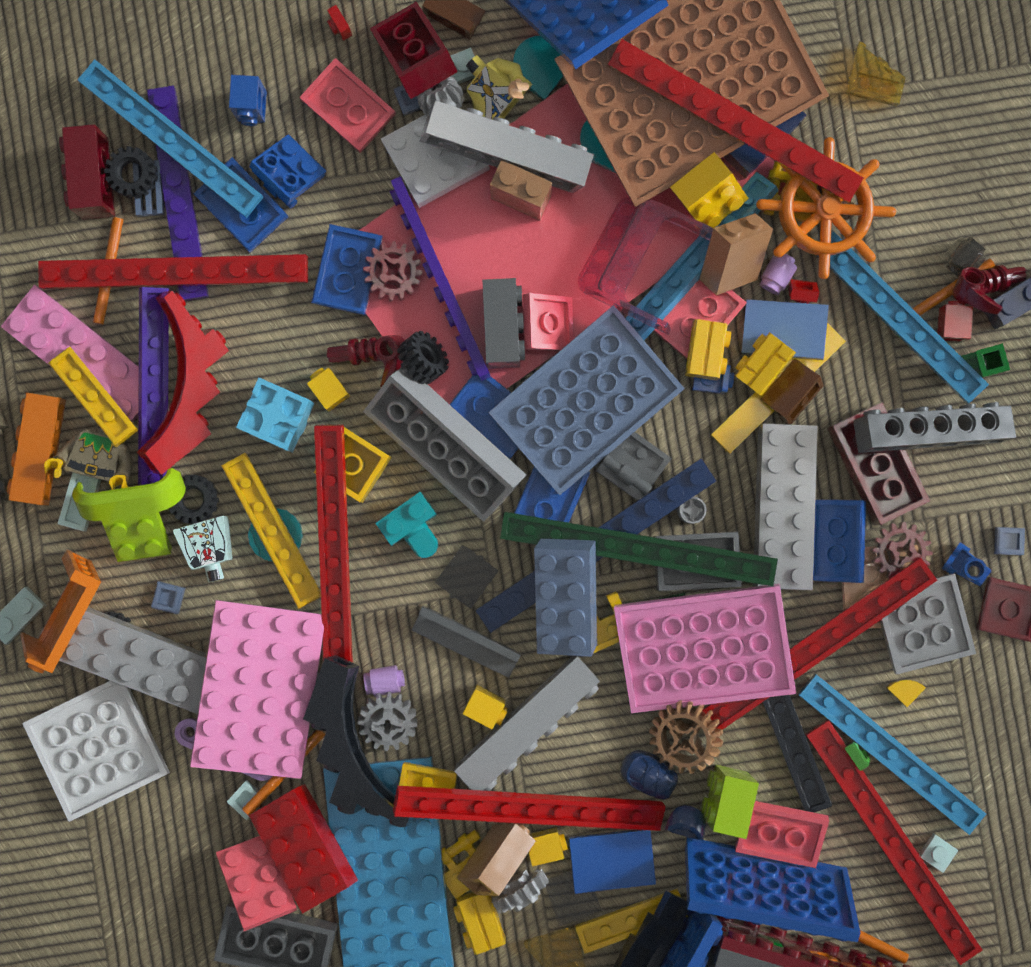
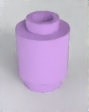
M784 254L780 258L773 255L761 276L760 286L772 294L779 295L781 290H785L797 269V266L794 264L795 259L788 254Z
M394 665L370 669L369 673H364V685L367 695L373 694L376 696L377 693L386 695L387 692H391V694L401 692V686H405L403 670H398L397 666Z

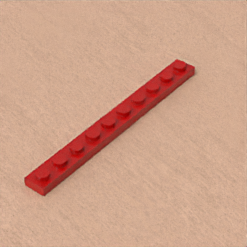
M621 39L608 63V66L846 202L852 200L864 179L859 174Z
M306 254L38 261V283L40 289L308 283V256Z
M344 424L315 425L321 613L324 626L323 661L324 658L337 655L353 663Z
M919 557L790 647L794 680L938 581L922 558ZM769 697L709 704L702 711L706 714L709 710H712L713 714L710 719H719L720 723L715 728L723 730Z
M827 719L805 734L957 963L962 965L983 951L863 770L860 771L845 750L846 745L831 722Z
M397 785L393 814L394 817L660 831L666 806L663 801Z

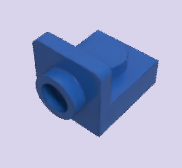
M727 365L725 375L720 374L718 380L694 377L692 391L725 394L728 388L732 389L734 372H730V365Z

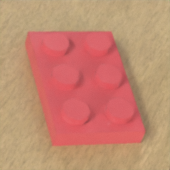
M336 58L299 97L305 105L359 153L365 149L396 114L395 110Z
M698 280L653 332L687 359L692 323L695 319L721 322L729 325L747 302L733 290L716 296L701 280Z
M755 801L747 839L737 837L735 852L816 868L829 824L828 815Z
M260 836L216 852V857L243 931L297 911L292 894Z

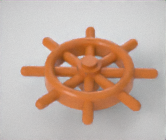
M827 137L823 144V154L834 160L835 141L832 137ZM876 159L870 160L858 172L852 167L838 162L864 177L855 193L858 205L841 204L843 201L841 198L823 188L821 194L809 180L781 165L791 178L783 188L780 200L759 199L756 203L759 210L779 211L780 222L787 238L774 249V256L777 258L782 257L794 245L807 253L818 255V276L823 280L829 277L830 256L845 252L852 247L857 250L866 262H874L876 255L862 239L868 232L873 217L892 218L896 215L894 207L874 206L871 190L865 181L879 168V161ZM799 186L813 202L793 201ZM794 212L810 213L811 216L798 226ZM841 215L858 216L855 228L852 229ZM819 223L820 242L806 235ZM831 223L845 237L844 240L831 243Z

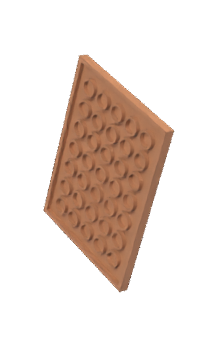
M667 0L669 6L621 38L775 127L829 96L780 0ZM621 39L577 69L560 55L554 60L634 207L671 187L713 152L719 158H722L744 145L743 142L608 66Z

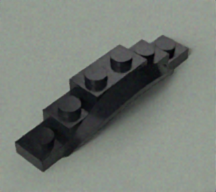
M666 890L655 913L648 912L637 934H629L613 967H660L684 926V919L689 911L687 910V900Z

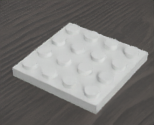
M108 681L22 723L69 822L170 773L131 689L116 682Z

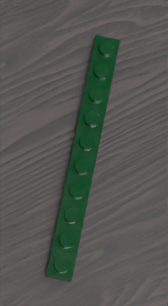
M504 512L500 539L537 545L540 539L595 541L596 556L774 586L778 563L777 558Z

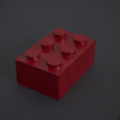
M417 1L370 28L382 53L410 99L458 72L447 48Z
M95 124L62 127L63 136L59 137V146L65 158V163L61 165L63 179L67 182V190L64 191L66 207H69V210L83 220L115 217L113 189L107 182L106 177L108 176L104 171V168L108 169V166L105 164L107 159L110 160L109 138Z

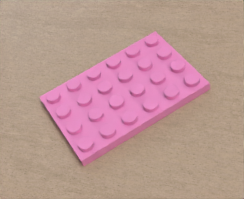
M780 584L614 606L631 713L664 710L669 704L672 708H676L678 700H682V707H686L689 701L693 702V706H698L700 704L706 705L796 694Z
M215 600L190 767L301 779L310 722L303 720L316 684L324 632L322 614Z

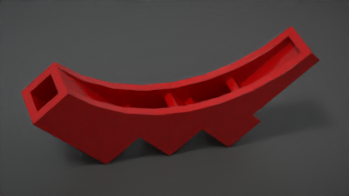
M173 291L161 293L156 297V300L168 319L175 340L177 381L174 395L164 420L154 435L137 451L153 473L160 475L212 434L207 428L209 426L207 420L200 413L196 412L220 393L216 387L218 384L211 373L205 372V370L229 352L225 346L226 340L224 336L214 329H204L202 331L200 321L194 315L188 313L185 308L186 303L184 299Z

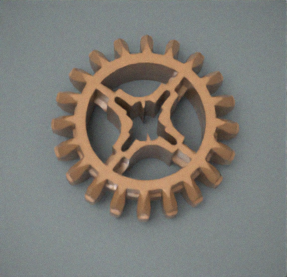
M678 700L676 708H672L669 704L666 706V709L659 710V717H654L652 720L654 726L649 729V733L654 737L650 739V744L657 745L653 750V754L661 753L662 757L659 761L660 763H664L666 760L670 762L668 765L669 770H672L676 765L678 766L679 774L683 773L686 767L690 774H694L696 767L698 770L704 771L706 764L711 766L715 761L713 757L719 756L720 750L718 748L722 747L723 740L718 737L722 736L723 730L715 728L720 723L719 719H710L713 714L712 710H709L706 714L702 711L704 705L700 704L697 708H694L693 702L689 701L686 707H682V700ZM676 718H687L693 720L694 722L691 724L684 723L681 719L677 720ZM667 727L670 729L669 732L671 733L674 739V743L672 745H670L667 739ZM701 728L706 736V748L702 745L703 741L698 735ZM693 730V733L690 735V738H688V740L684 739L681 743H679V741L682 739V736H684L685 733L689 734ZM686 750L692 755H684L679 753V751Z

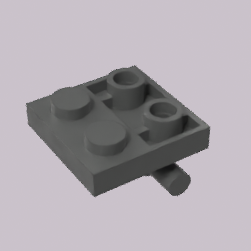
M634 432L605 457L596 472L638 501L648 494L653 487L652 485L672 458Z

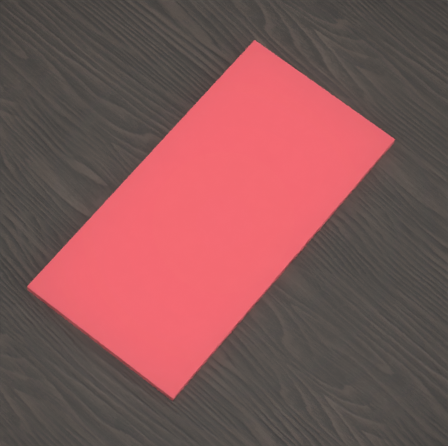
M566 84L513 121L509 126L518 129L520 126L529 127L536 131V135L544 138L546 135L555 136L562 140V144L571 146L572 144L581 145L580 133L587 119L571 89ZM724 157L720 158L734 175L741 188L756 172L768 179L769 170H772L774 160L767 157L745 179ZM593 162L591 163L585 186L578 191L571 193L552 186L550 200L540 221L491 199L490 183L497 168L490 165V170L420 208L412 194L409 195L485 364L486 347L482 280L516 278V286L522 285V306H517V313H523V294L537 293L572 297L573 335L576 338L610 307L614 305L620 310L657 284L703 232L670 187L634 207L617 174ZM785 182L780 183L778 195H781L786 185ZM394 205L359 231L382 235V243L384 242L387 248H390L392 242L396 241L397 248H401L403 244H406L405 251L407 253L414 250L413 260L421 261L416 269L422 270V275L415 277L420 281L419 286L411 285L414 290L412 295L405 291L404 300H400L398 295H395L392 302L389 301L386 294L382 299H379L380 292L378 290L370 292L366 314L382 337L396 334L406 340L415 332L423 331L424 334L426 332L429 333L430 338L435 337L438 345L442 344L443 348L441 350L447 353V356L444 358L449 359L447 364L449 367L445 373L428 385L450 404L472 376L467 361L471 360L467 350L461 351L455 338L460 333L456 326L450 327L444 313L449 311L445 301L440 303L433 288L438 285L434 277L428 278L422 265L427 262L423 253L417 254L411 239L416 238L412 228L407 230L400 216L405 213L402 205ZM395 254L387 255L389 258L398 259L399 257H401ZM378 264L375 270L376 279L381 274V269L378 266ZM409 265L404 269V274L408 280L410 279ZM388 266L387 275L391 276L394 274L397 277L398 268L394 267L391 269ZM387 284L384 286L389 289L398 288L396 285ZM518 333L519 341L524 340V333ZM388 341L387 344L389 345V347H390V348L392 349V351L394 352V351H395V346H394V344H393L391 341ZM525 349V360H520V367L488 370L493 379L508 389L558 352Z

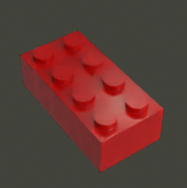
M306 784L289 791L249 815L302 914L358 881Z

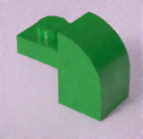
M1003 343L961 356L982 378L1010 370Z

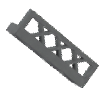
M422 606L412 628V631L507 678L510 677L521 656L520 652L426 606Z

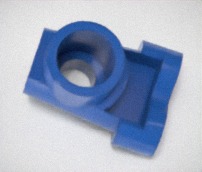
M960 542L942 569L949 574L955 573L981 586L992 570L982 560L969 553L970 548ZM970 567H976L979 574L971 576L968 570Z

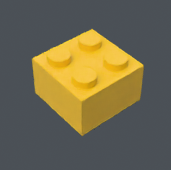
M715 152L670 187L705 233L718 226L721 220L733 211L738 210L749 199L734 175Z
M344 427L346 494L363 503L392 457Z

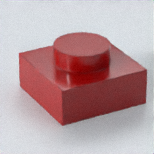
M337 5L327 9L330 19L326 22L334 36L339 33L343 41L352 36L351 29Z
M790 280L788 291L791 300L797 303H817L819 296L817 282Z

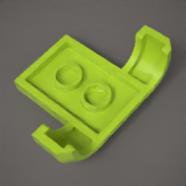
M169 468L161 480L147 485L87 493L83 491L82 483L78 482L73 488L72 497L83 519L102 521L117 562L171 554L172 546L159 512L177 504L183 498L186 487L181 473L173 468Z

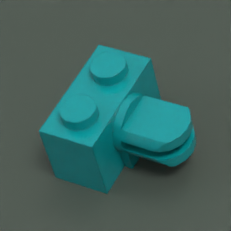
M422 492L417 493L375 523L391 546L404 539L413 552L421 558L433 556L438 549V540L426 524L437 513Z

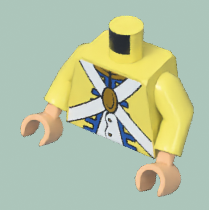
M476 55L466 65L468 70L475 76L467 87L473 107L483 112V117L492 120L494 117L504 119L518 101L523 99V95L532 86V83L523 76L520 65L515 62L497 58L485 64Z

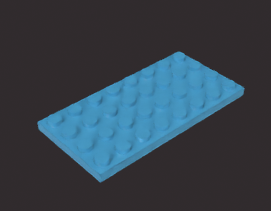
M432 757L372 762L369 764L382 783L396 795L404 762L433 767ZM323 768L329 828L358 878L357 882L336 894L343 967H454L439 820L417 818L416 822L407 827H397L389 823V819L381 815L375 816L367 813L365 808L354 814H344L337 810V806L329 803L339 773Z

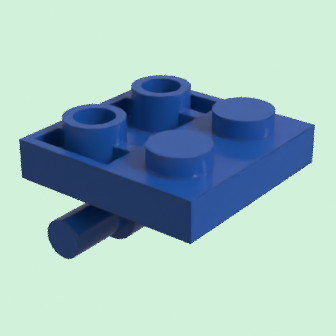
M289 134L253 159L249 166L252 172L264 183L263 186L275 198L279 197L290 209L297 204L296 198L320 181L327 172Z

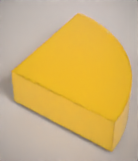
M913 680L894 681L886 687L905 707H908L926 689L925 686Z

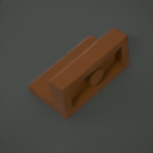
M425 0L422 5L423 12L427 17L471 40L486 13L485 10L467 0Z
M794 359L760 400L777 412L781 421L791 425L822 389L824 384L820 375L797 359Z

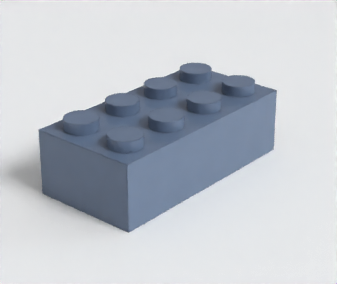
M540 539L534 548L537 654L592 657L597 646L595 541Z

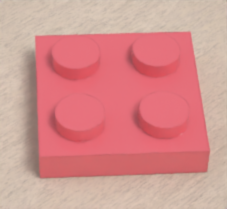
M537 293L523 294L525 349L559 352L574 339L572 297Z

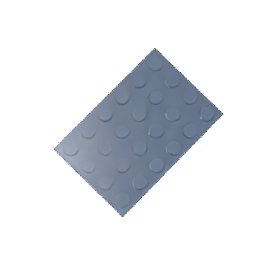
M613 305L488 413L554 490L561 495L685 388Z

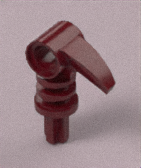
M996 265L986 270H979L974 267H966L962 270L952 290V294L961 303L969 304L984 312L998 314L1003 307L986 294L996 291L1004 292L1009 289L1010 284L1025 281L1027 278L1026 268L1014 267L1007 269L1004 265Z
M396 334L383 336L378 340L375 337L370 338L369 341L364 338L360 342L357 338H353L348 341V345L329 347L326 356L331 363L350 361L353 366L360 365L362 361L364 363H369L370 360L373 362L382 361L385 365L380 385L382 387L387 379L401 367L402 361L398 360V355L400 354L397 350L399 345L405 340ZM388 341H391L395 346L393 354H390L387 350Z

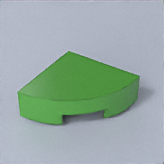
M853 742L846 746L845 750L861 771L869 766L871 757L865 750H860L857 743Z

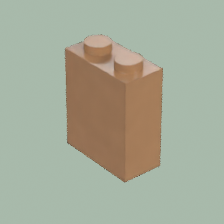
M501 160L490 183L491 199L539 221L541 220L551 197L552 182Z
M756 213L713 228L699 280L716 296L758 280L773 228Z
M520 823L493 824L457 876V879L476 895L499 896L536 840L529 835V829Z

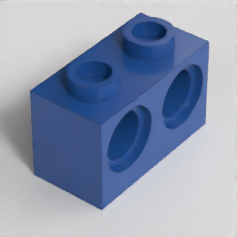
M231 75L229 108L238 122L245 126H257V123H265L267 91L259 76Z

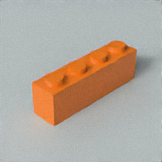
M26 393V397L22 399L20 405V413L23 414L22 422L16 430L17 452L13 453L11 460L12 468H14L13 477L9 479L7 485L9 500L49 506L55 468L49 469L48 473L45 474L44 464L58 453L66 403L65 399L33 393Z

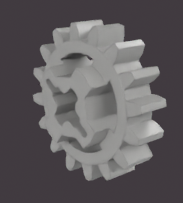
M387 692L386 697L382 698V695L377 693L376 701L368 698L367 707L362 706L360 709L361 716L358 717V724L362 726H360L359 733L360 735L366 734V743L374 741V749L384 745V750L388 751L389 745H393L398 750L400 742L407 745L409 743L408 736H415L414 727H417L418 720L414 718L416 716V709H409L411 701L406 700L402 702L401 694H398L396 698H392L391 692Z
M537 869L532 873H528L527 870L521 871L509 880L501 894L492 899V903L498 913H505L507 910L510 911L512 909L514 912H518L538 899V895H540L539 890L545 888L546 884L549 883L548 878L542 869Z

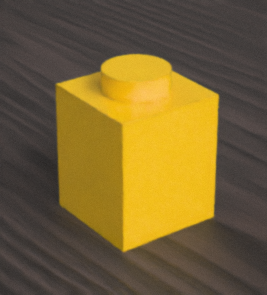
M323 368L318 369L310 376L311 381L307 383L328 412L350 397V394L330 368L326 370Z
M557 827L529 834L536 840L529 851L532 867L564 859L563 851L568 850L565 835H559Z

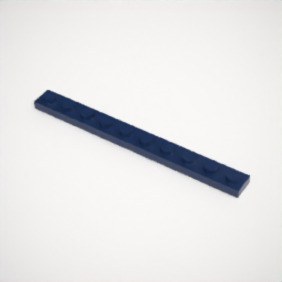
M700 458L598 528L639 534L715 483L716 479ZM596 556V562L602 559L603 557ZM535 570L475 610L490 633L536 603Z

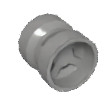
M692 497L677 507V515L680 520L689 524L702 521L707 511L705 503L698 497Z

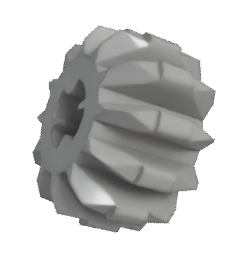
M454 77L443 80L417 96L418 104L426 117L435 100L439 102L441 99L453 101L457 104V108H461L465 100L462 88Z

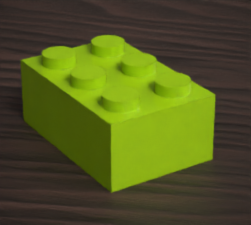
M715 764L714 771L710 770L708 774L707 786L710 787L708 798H703L701 812L704 814L705 820L713 832L747 839L759 783L747 771Z

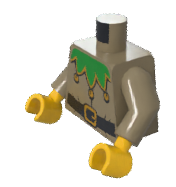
M97 425L96 433L82 430L79 434H75L61 447L54 458H50L45 462L44 470L46 474L49 469L55 468L54 478H59L62 474L61 467H64L66 471L109 481L111 490H114L119 485H121V488L128 487L127 481L133 468V461L125 441L116 447L99 425Z

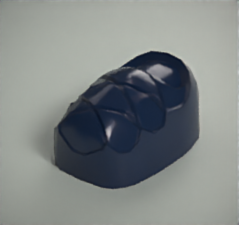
M641 749L626 755L620 766L622 779L627 784L646 795L662 800L669 798L678 782V775L674 768L669 770L668 763H660L659 757Z
M686 805L680 806L671 812L665 826V831L704 841L706 820L699 809Z

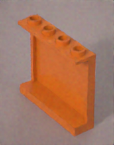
M66 550L62 557L69 582L39 638H34L23 632L20 635L25 662L28 663L27 666L30 669L39 673H44V671L53 673L101 584L92 561L69 550Z

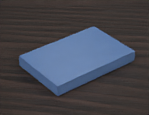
M762 300L746 301L742 354L752 355L756 350L752 345L761 334L767 336L770 332L796 352L793 358L824 360L829 305Z

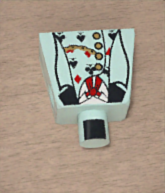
M220 516L173 530L191 570L205 568L208 583L224 579L220 563L232 560L228 516Z

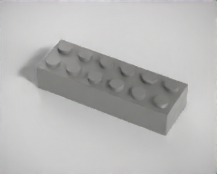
M441 99L440 102L435 100L428 111L419 142L498 168L500 161L504 160L551 181L553 187L571 193L585 186L594 154L588 153L587 148L578 144L568 146L562 144L560 138L546 135L544 138L536 135V131L529 127L520 126L518 129L509 126L510 122L503 118L494 117L492 120L483 117V112L473 108H467V111L457 108L455 102L447 99Z
M401 367L387 379L363 412L484 522L516 488L526 474L428 384H420L419 380L414 381L412 374L410 376L406 374L408 371L406 367Z
M761 424L758 426L754 555L778 559L774 584H780V589L813 590L818 426ZM753 583V587L765 586L762 584Z
M90 607L87 608L59 661L198 714L207 653Z
M572 656L511 712L500 726L497 725L456 764L454 772L471 790L490 791L497 784V777L502 772L507 775L517 766V758L520 755L528 756L538 746L537 740L543 734L545 737H548L558 728L557 721L562 716L568 718L579 708L577 702L583 697L589 699L599 689L597 684L600 682L598 677L578 656Z

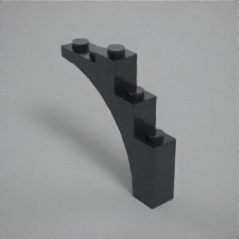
M337 655L324 658L303 720L312 723L311 726L316 730L326 731L316 761L324 764L326 770L339 773L329 803L337 806V810L344 814H354L365 808V811L371 815H381L389 819V823L394 826L407 827L416 822L417 818L394 817L395 794L382 783L372 770L362 751L356 732L353 701L359 665Z

